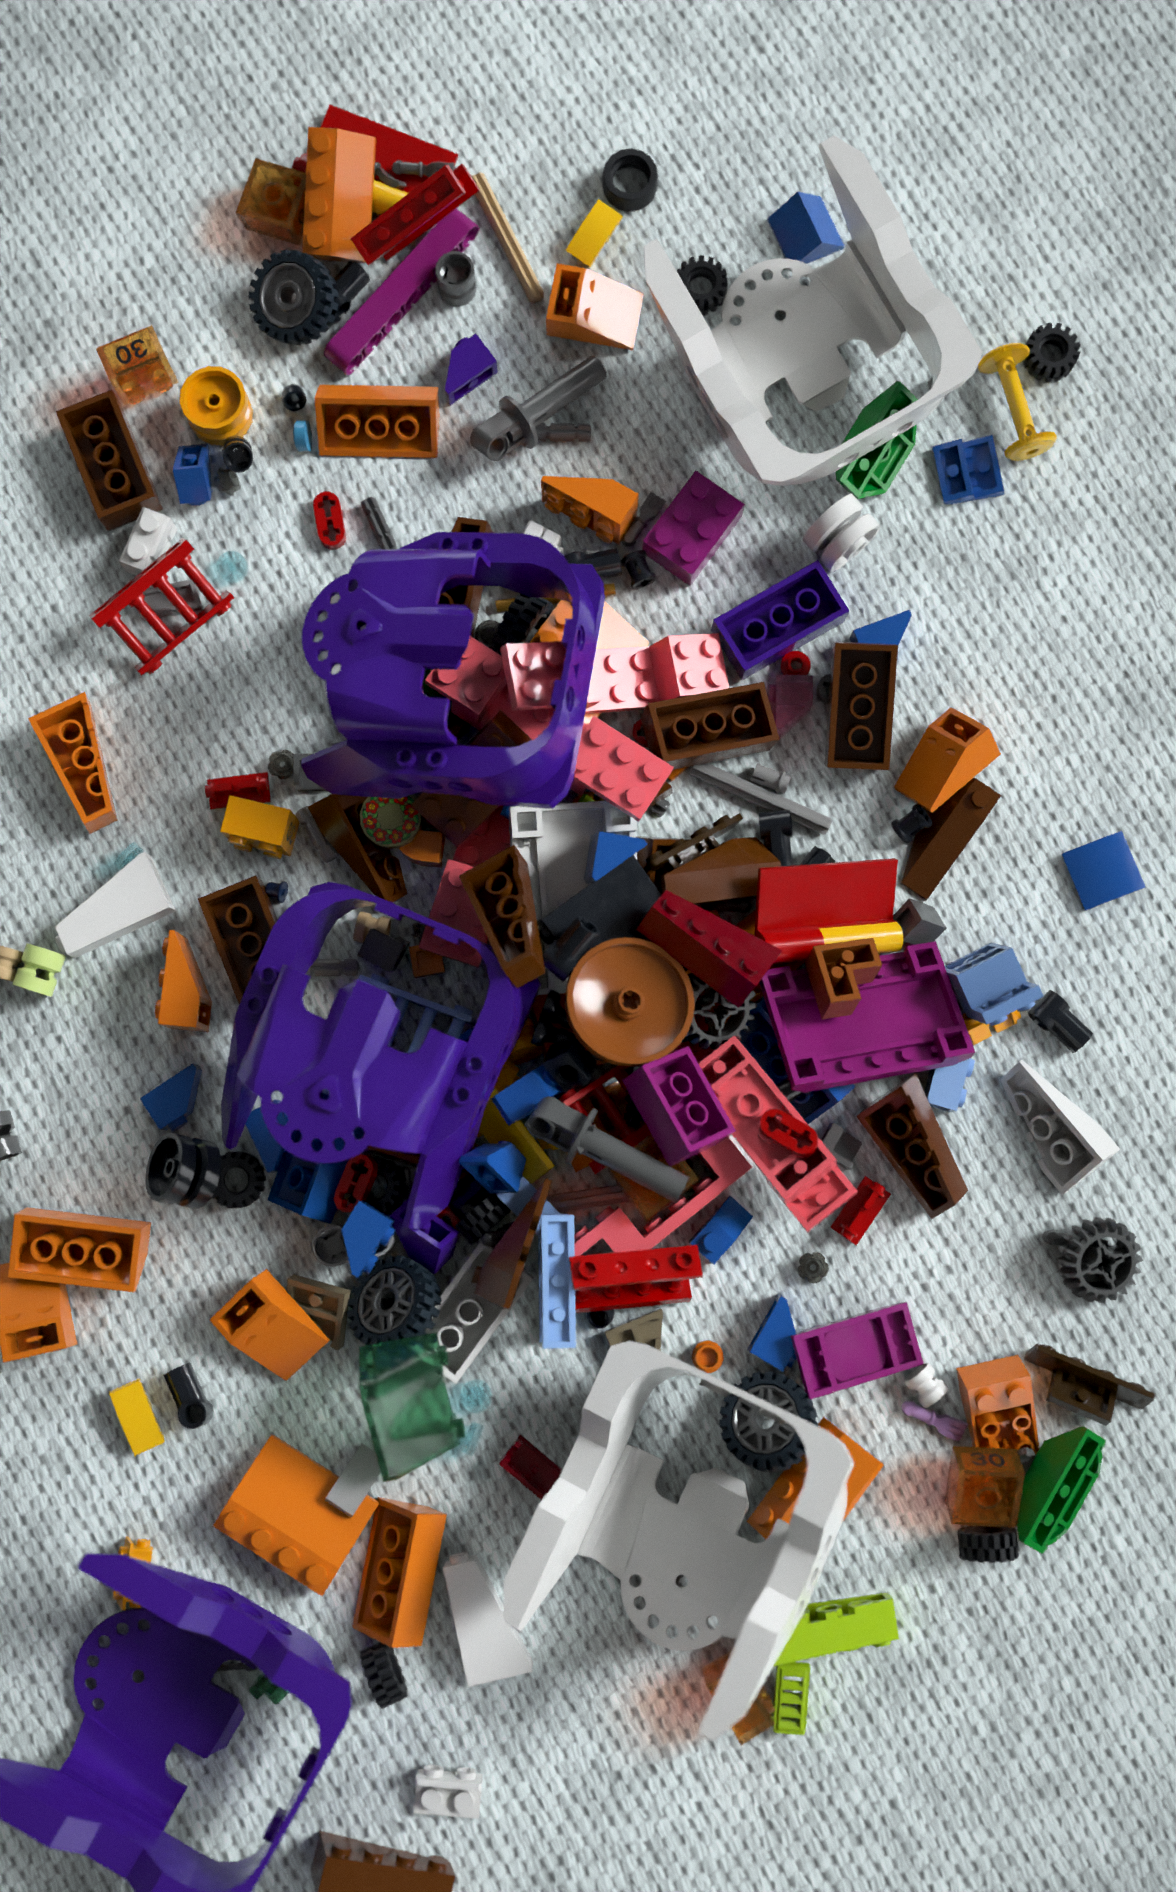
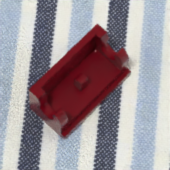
M521 1434L499 1462L501 1467L540 1500H543L563 1470Z

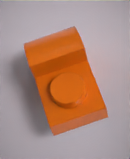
M421 825L412 842L399 849L412 863L442 868L445 837L441 832L423 831Z

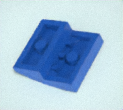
M993 435L967 442L958 439L932 446L944 504H955L1005 495Z
M1122 831L1062 854L1085 911L1146 888Z

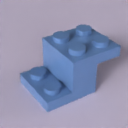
M991 942L945 965L950 983L953 985L966 1016L986 1025L994 1026L1000 1024L1007 1019L1006 1015L1016 1010L1018 1012L1028 1010L1035 1006L1036 1000L1044 997L1039 985L1027 982L1012 947Z

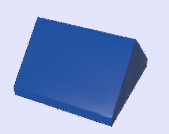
M796 192L767 219L785 259L797 260L808 264L845 248L821 196Z
M602 831L593 834L590 838L584 881L587 885L596 882L648 844L641 838Z

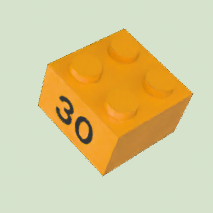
M229 796L220 832L228 839L227 842L234 844V848L238 850L252 852V848H257L264 851L263 855L281 859L282 855L291 856L300 822L290 809Z

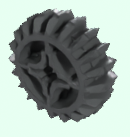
M691 973L687 974L694 993V1014L704 1016L705 1023L708 1024V1031L701 1030L697 1026L693 1015L691 1026L685 1036H688V1042L693 1045L699 1043V1047L702 1049H707L711 1046L712 1049L716 1050L721 1046V1043L724 1044L734 1035L739 1041H742L739 1032L741 1030L745 1032L750 1031L749 1026L746 1025L747 1020H756L755 1016L749 1013L750 1010L757 1007L755 1002L750 1001L756 995L754 991L749 994L738 1008L699 977ZM704 991V995L702 996V998L697 1000L699 995ZM714 1003H719L720 1005H718L717 1009H714L713 1013L709 1011L712 1005L715 1006ZM731 1015L730 1019L725 1023L727 1017Z
M1094 1217L1092 1221L1082 1219V1228L1077 1225H1071L1073 1235H1063L1067 1241L1066 1245L1057 1246L1059 1251L1063 1253V1256L1055 1259L1062 1266L1057 1272L1059 1276L1064 1278L1063 1283L1065 1287L1071 1289L1072 1293L1077 1297H1083L1088 1302L1096 1300L1104 1304L1107 1298L1117 1301V1292L1127 1294L1125 1286L1127 1284L1136 1285L1132 1277L1134 1274L1141 1273L1136 1264L1144 1261L1140 1255L1136 1254L1142 1248L1135 1242L1136 1236L1134 1233L1128 1231L1127 1226L1124 1224L1116 1223L1111 1218ZM1111 1237L1116 1245L1111 1247L1105 1246L1101 1243L1100 1238ZM1087 1273L1090 1275L1094 1274L1098 1277V1281L1086 1282L1083 1275Z

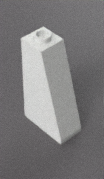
M146 852L136 856L55 926L59 935L55 937V940L63 954L67 953V955L77 958L176 912L152 857Z
M459 1552L449 1556L450 1561L445 1562L443 1571L468 1687L532 1672V1657L518 1631L503 1621V1603L477 1555L469 1556L468 1552Z

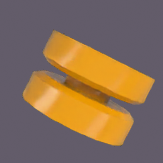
M207 366L196 370L186 378L180 390L179 402L192 431L200 440L211 445L223 446L230 437H243L248 432L252 424L253 409L242 381L234 372L223 367Z

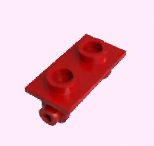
M268 772L207 779L208 785L205 786L206 798H209L210 810L226 808L229 796L260 803L271 802Z
M864 1176L856 1188L858 1193L848 1200L830 1228L854 1245H857L891 1193L885 1190L886 1188L878 1182H874L867 1176Z

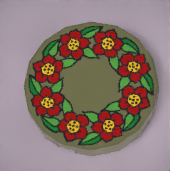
M412 795L400 799L368 797L363 802L360 811V825L366 837L374 844L386 849L401 848L411 843L422 825V815L411 806L416 798Z

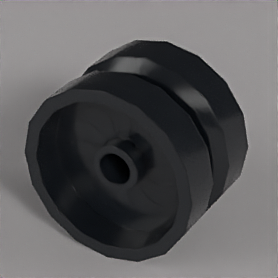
M172 1132L162 1135L156 1142L146 1167L145 1183L151 1200L167 1204L176 1203L182 1207L192 1209L204 1207L212 1198L220 1178V1150L214 1142L208 1140L191 1139L188 1136Z

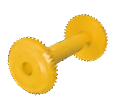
M1010 343L997 347L985 354L978 364V370L981 373L991 374L998 372L1019 438V440L1007 447L1004 452L1005 457L1013 461H1021L1038 456L1049 450L1057 439L1054 432L1044 431L1036 433L1015 366L1025 360L1030 353L1029 347L1022 343Z

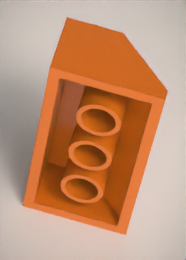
M308 127L303 253L309 254L318 260L366 263L350 238L370 224L372 220L375 137L338 128Z
M319 384L315 395L319 456L438 458V387Z
M27 1207L14 1215L8 1277L135 1292L148 1254L151 1222Z
M823 1417L818 1427L830 1432L844 1443L854 1462L846 1482L847 1504L843 1518L844 1521L884 1464ZM805 1454L801 1457L802 1461L797 1465L792 1464L790 1469L782 1472L746 1521L766 1540L770 1536L777 1518L790 1524L792 1512L803 1489L808 1468Z
M377 1497V1501L380 1503L374 1512L352 1628L391 1648L422 1646L447 1514L428 1506Z

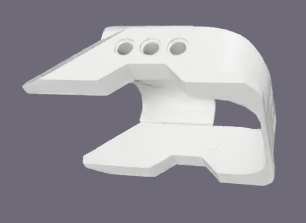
M835 135L821 142L818 148L852 238L846 242L844 253L837 259L814 269L803 262L783 258L770 259L751 266L741 273L728 289L722 305V322L710 330L658 239L656 238L644 245L646 283L692 387L736 461L744 470L764 484L778 486L797 485L826 477L914 427L937 408L946 394L962 386L975 373L982 355V350L952 300L934 287L913 252L901 215L864 153ZM784 270H789L792 272V277L785 279L781 273ZM770 272L773 277L771 280L766 281L762 278V274ZM802 277H808L811 282L809 285L804 286L799 280ZM753 282L756 287L749 291L745 288V284ZM736 298H742L745 303L737 307L733 301ZM778 311L786 318L778 321L775 319L774 314ZM733 317H739L742 322L740 325L734 326L730 320ZM907 330L933 378L932 389L919 400L838 447L819 454L799 453L782 445L773 435L766 424L773 419V415L764 400L767 389L772 385L785 379L799 404L814 411L823 409L845 397L851 374L849 367L837 349L838 347L851 340H861L870 347L877 359L897 347L903 341Z
M626 1341L612 1345L583 1406L579 1435L562 1473L538 1505L504 1579L503 1621L521 1632L576 1554H579L582 1557H590L596 1560L621 1580V1597L630 1620L647 1639L655 1644L671 1650L690 1651L707 1647L715 1643L722 1635L736 1639V1645L698 1731L706 1739L715 1741L745 1716L805 1612L845 1515L847 1504L846 1482L854 1462L844 1443L830 1432L647 1344ZM681 1375L702 1378L699 1385L724 1397H727L728 1393L731 1392L760 1406L759 1414L785 1426L788 1422L795 1428L805 1445L808 1468L803 1489L792 1512L790 1524L777 1518L770 1536L762 1543H753L736 1535L750 1504L745 1482L718 1468L691 1474L678 1504L666 1499L659 1493L656 1481L664 1460L638 1447L627 1444V1441L652 1390L667 1378ZM635 1574L641 1577V1584L638 1587H634L631 1584V1578ZM684 1575L688 1580L686 1587L679 1583L680 1578ZM640 1596L646 1601V1606L642 1610H639L635 1604L636 1599ZM651 1615H656L659 1619V1624L656 1628L650 1627L648 1623ZM710 1616H715L718 1619L719 1624L715 1629H711L708 1626L707 1621ZM671 1625L676 1626L678 1629V1635L674 1639L670 1638L667 1634L668 1627ZM693 1625L699 1629V1636L696 1639H692L688 1634L689 1628Z

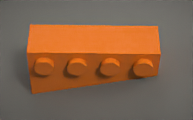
M83 692L28 718L89 834L117 821L92 708L86 693Z

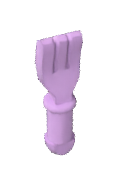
M906 1401L901 1406L905 1415L919 1419L928 1426L933 1424L939 1433L956 1441H960L968 1426L964 1421L948 1415H938L934 1410L925 1409L912 1401Z

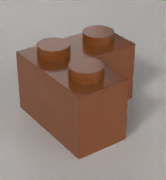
M874 938L813 946L805 966L821 1019L848 1016L854 1012L861 1000L857 985L872 983L882 967Z

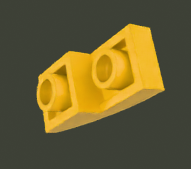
M598 199L570 241L566 251L591 268L623 216Z
M140 1378L109 1391L113 1406L134 1456L165 1443L164 1435L152 1411V1405Z

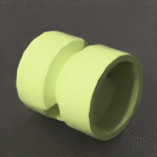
M27 943L21 958L24 967L17 969L12 985L52 997L57 984L54 975L61 972L66 956ZM37 968L42 970L39 978L35 977Z

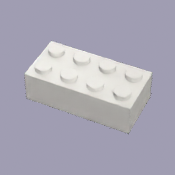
M482 1242L479 1243L440 1296L441 1305L435 1306V1308L440 1310L439 1317H432L431 1319L435 1323L433 1330L426 1328L425 1332L428 1334V1337L424 1341L417 1338L419 1346L416 1348L408 1347V1349L454 1384H457L534 1278V1276L523 1269L510 1309L503 1308L475 1295L476 1285L471 1284L476 1266L483 1267L485 1260L495 1248L494 1246H484Z

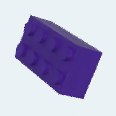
M817 560L713 619L711 632L719 633L722 650L742 681L781 659L787 653L795 651L845 622L850 610Z

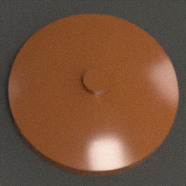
M616 938L595 946L579 960L567 982L565 1011L574 1035L589 1052L599 1059L614 1065L636 1067L665 1057L682 1042L689 1031L694 1015V993L689 977L682 965L660 946L638 938Z

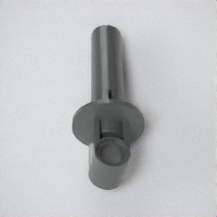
M592 355L521 404L510 396H504L499 400L500 412L473 429L470 436L472 447L492 461L501 460L520 445L528 449L534 448L538 444L535 428L604 381L607 374L603 364L597 357Z
M543 1097L527 1120V1129L534 1137L544 1140L566 1152L565 1164L570 1165L578 1152L579 1155L583 1154L664 1198L674 1203L677 1202L689 1177L597 1129L596 1125H592L598 1110L593 1108L586 1116L561 1103L554 1097Z

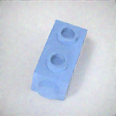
M970 1058L953 1066L930 1070L924 1093L931 1107L955 1112L958 1107L963 1106L967 1090L963 1089L965 1078L970 1077L975 1063L974 1059Z

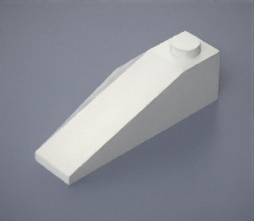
M1023 1060L1019 1061L1000 1079L1015 1114L1023 1116L1030 1130L1025 1133L1028 1142L1035 1141L1042 1156L1041 1159L1037 1160L1041 1170L1062 1195L1101 1167L1120 1150L1097 1122Z

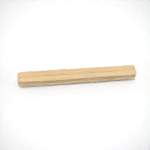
M481 172L472 175L471 177L480 189L475 195L529 302L536 303L544 298V291L485 175Z

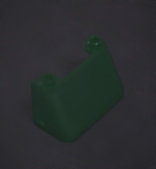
M437 1333L359 1347L360 1396L383 1482L402 1478L460 1445V1438L466 1437L463 1418L457 1419L456 1413L452 1412L443 1373V1365L449 1364L446 1345L440 1346Z

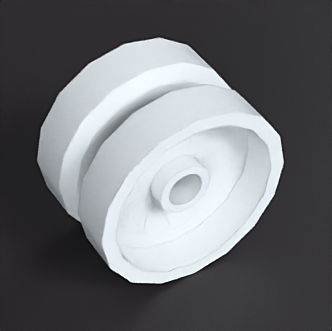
M853 494L844 496L827 509L812 524L803 537L804 543L813 552L824 550L820 560L831 572L838 570L855 557L875 537L881 527L871 514L860 516L863 505Z

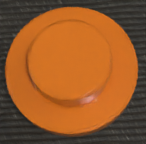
M705 1340L699 1342L692 1351L694 1366L705 1373L715 1372L723 1363V1351L713 1341Z

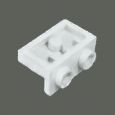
M426 1765L424 1769H418L415 1781L414 1813L479 1819L483 1774H477L475 1769L469 1767L458 1768L456 1772L443 1771L444 1768L440 1765Z

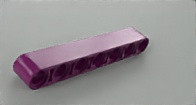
M455 209L438 222L328 342L323 352L324 357L346 375H351L355 371L353 368H358L374 350L372 347L374 345L377 347L393 329L392 325H397L411 310V304H416L432 287L430 283L437 281L436 264L438 259L451 251L463 253L470 245L468 242L470 240L473 242L477 237L479 226L458 209Z

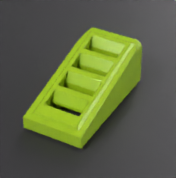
M791 1662L777 1665L771 1712L772 1730L774 1733L805 1734L810 1663ZM784 1676L801 1677V1681L784 1680L783 1678ZM783 1690L800 1691V1693H796V1692H783ZM782 1703H784V1704H797L798 1706H787V1705H782Z

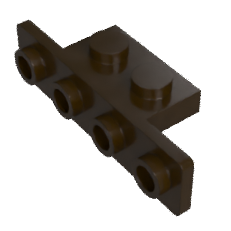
M740 813L732 818L725 815L712 824L713 828L708 830L704 826L690 836L691 840L685 842L682 838L668 847L669 851L665 854L661 850L655 852L645 860L647 865L643 868L644 871L649 875L665 866L669 872L701 856L706 851L718 847L719 843L716 838L733 829L743 817Z
M1035 1344L1025 1353V1361L1053 1372L1046 1401L1106 1426L1111 1422L1116 1399L1138 1409H1143L1154 1401L1155 1394L1145 1390L1144 1386L1117 1378L1110 1371L1091 1367L1082 1359L1058 1353L1049 1345Z

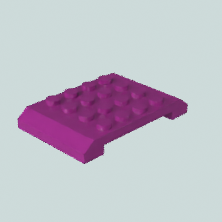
M936 941L910 945L905 948L904 952L879 956L882 963L881 969L872 983L857 985L861 1000L852 1015L821 1019L806 968L791 971L790 966L769 969L759 984L793 1091L805 1093L953 1066L972 1058L975 1050Z

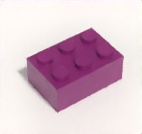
M695 470L644 538L642 550L646 551L647 557L691 586L741 519L745 504Z
M689 1046L642 1065L623 1080L626 1089L669 1167L717 1145L736 1131Z

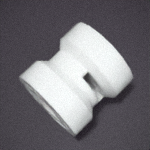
M929 1362L920 1365L903 1381L910 1390H917V1400L924 1408L931 1406L941 1399L949 1389L942 1380L934 1377L935 1370Z

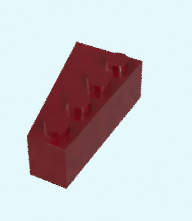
M668 890L653 904L636 929L738 1008L782 953V950Z

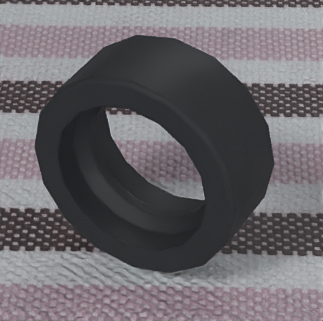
M632 148L620 150L611 155L605 163L602 175L603 192L608 202L618 210L627 212L639 211L650 204L655 197L658 185L657 166L653 159L643 151ZM623 168H636L646 174L647 185L638 192H623L614 186V174Z

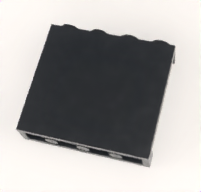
M632 855L599 880L589 884L544 918L538 920L537 924L540 927L538 929L539 936L547 945L552 944L561 938L566 929L580 915L591 920L601 933L584 955L595 946L611 939L628 937L650 941L636 929L653 904L660 898L661 893L634 855ZM682 965L685 972L688 971V969Z

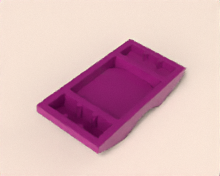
M907 1302L866 1311L853 1317L819 1325L791 1335L804 1389L810 1400L924 1365Z

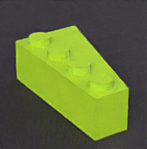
M888 1592L808 1603L805 1612L773 1666L842 1651H854L870 1645L874 1647L890 1645L891 1641L899 1639L893 1598Z

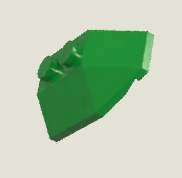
M896 381L862 409L842 444L916 402L918 399L901 381ZM917 425L835 471L836 481L850 494H853L856 499L886 493L915 446Z
M1081 1426L1043 1442L1035 1455L1036 1458L1033 1460L1013 1496L1019 1541L1043 1554L1049 1545L1055 1543L1069 1530L1099 1476L1105 1439L1088 1428Z

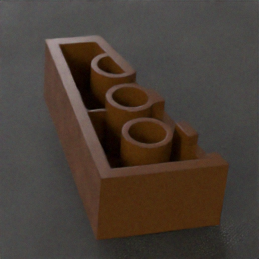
M324 1831L319 1833L310 1870L315 1892H452L456 1876L451 1863L444 1857L437 1855L426 1857L409 1851H401Z

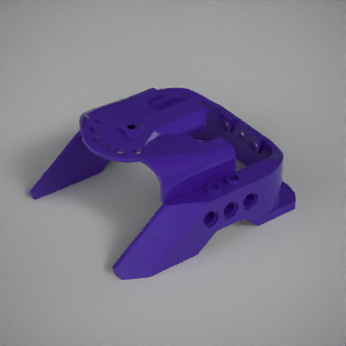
M435 532L396 550L370 549L358 556L351 565L348 574H344L330 582L317 595L307 612L303 624L302 646L305 658L313 672L326 682L327 700L337 730L347 739L302 758L301 766L306 777L329 793L336 795L400 799L421 792L461 795L491 805L553 809L567 796L574 779L605 602L604 583L592 564H569L561 552L551 543L537 536L522 533ZM458 585L500 586L528 597L556 598L572 603L573 616L572 619L566 618L562 637V644L566 649L562 678L554 682L550 704L555 710L549 726L536 739L518 747L495 748L456 745L457 738L447 727L449 699L430 698L425 696L422 691L425 669L457 670L460 667L462 656L468 647L474 617L472 612L466 605L438 604L440 594ZM334 595H340L338 602L331 604V598ZM327 613V618L319 622L318 617L320 614ZM323 633L322 639L314 642L315 635ZM327 651V658L325 660L319 661V655L322 652ZM341 665V669L337 674L331 673L334 666Z
M326 882L311 887L308 895L292 904L275 923L235 1013L221 1101L222 1141L225 1147L233 1149L237 1146L247 1119L259 1096L261 1097L262 1116L269 1132L285 1150L301 1159L316 1163L340 1162L359 1155L369 1145L396 1151L421 1153L402 1225L407 1229H421L445 1209L450 1202L464 1169L459 1163L460 1157L472 1150L485 1107L504 1063L517 1044L542 985L537 977L525 985L516 988L502 970L491 945L382 898L345 884ZM373 906L375 907L374 910L399 921L405 916L435 929L433 935L451 943L460 945L462 940L477 949L487 965L490 985L484 1006L469 1041L466 1042L430 1028L420 1049L413 1053H403L389 1047L388 1044L401 1016L400 1011L397 1010L388 991L360 979H356L346 986L339 988L326 1019L308 1011L303 1002V995L311 976L307 975L306 972L318 958L324 941L336 921L353 909ZM324 1089H328L330 1098L326 1101L321 1097ZM275 1091H280L283 1096L282 1101L278 1104L274 1103L271 1098ZM282 1112L288 1116V1122L283 1126L277 1122V1116ZM356 1127H362L365 1131V1135L361 1140H357L353 1136V1131ZM296 1129L302 1132V1139L298 1143L294 1142L291 1138L292 1132ZM338 1137L342 1138L345 1142V1147L341 1151L334 1148V1140ZM316 1138L320 1139L323 1143L322 1149L318 1152L314 1151L311 1147L312 1141Z
M86 1553L79 1560L77 1569L144 1608H130L109 1616L93 1629L82 1644L76 1658L73 1678L77 1702L85 1715L70 1755L61 1769L56 1770L0 1758V1820L50 1849L82 1854L126 1879L135 1892H252L346 1726L353 1702L350 1681L336 1673L328 1654L312 1636L227 1586L127 1555ZM140 1620H148L150 1628L145 1631L141 1630L139 1627ZM119 1623L127 1624L129 1628L128 1633L120 1634L117 1630V1625ZM101 1636L109 1637L110 1645L107 1647L101 1646L99 1638ZM90 1655L98 1657L99 1664L97 1666H90L87 1659ZM228 1660L240 1661L254 1670L258 1667L271 1682L302 1701L314 1716L319 1727L320 1740L319 1749L312 1746L300 1767L297 1777L301 1781L285 1810L278 1807L264 1831L262 1839L265 1840V1843L255 1854L240 1861H217L164 1832L174 1810L188 1787L173 1778L166 1768V1760L174 1744L178 1743L203 1759L208 1758L211 1754L227 1747L245 1715L239 1697L211 1681L220 1665ZM136 1670H142L145 1674L144 1681L141 1683L133 1681L132 1675ZM89 1677L94 1678L97 1682V1686L93 1689L88 1688L85 1684V1680ZM96 1698L102 1699L104 1708L95 1709L93 1700Z

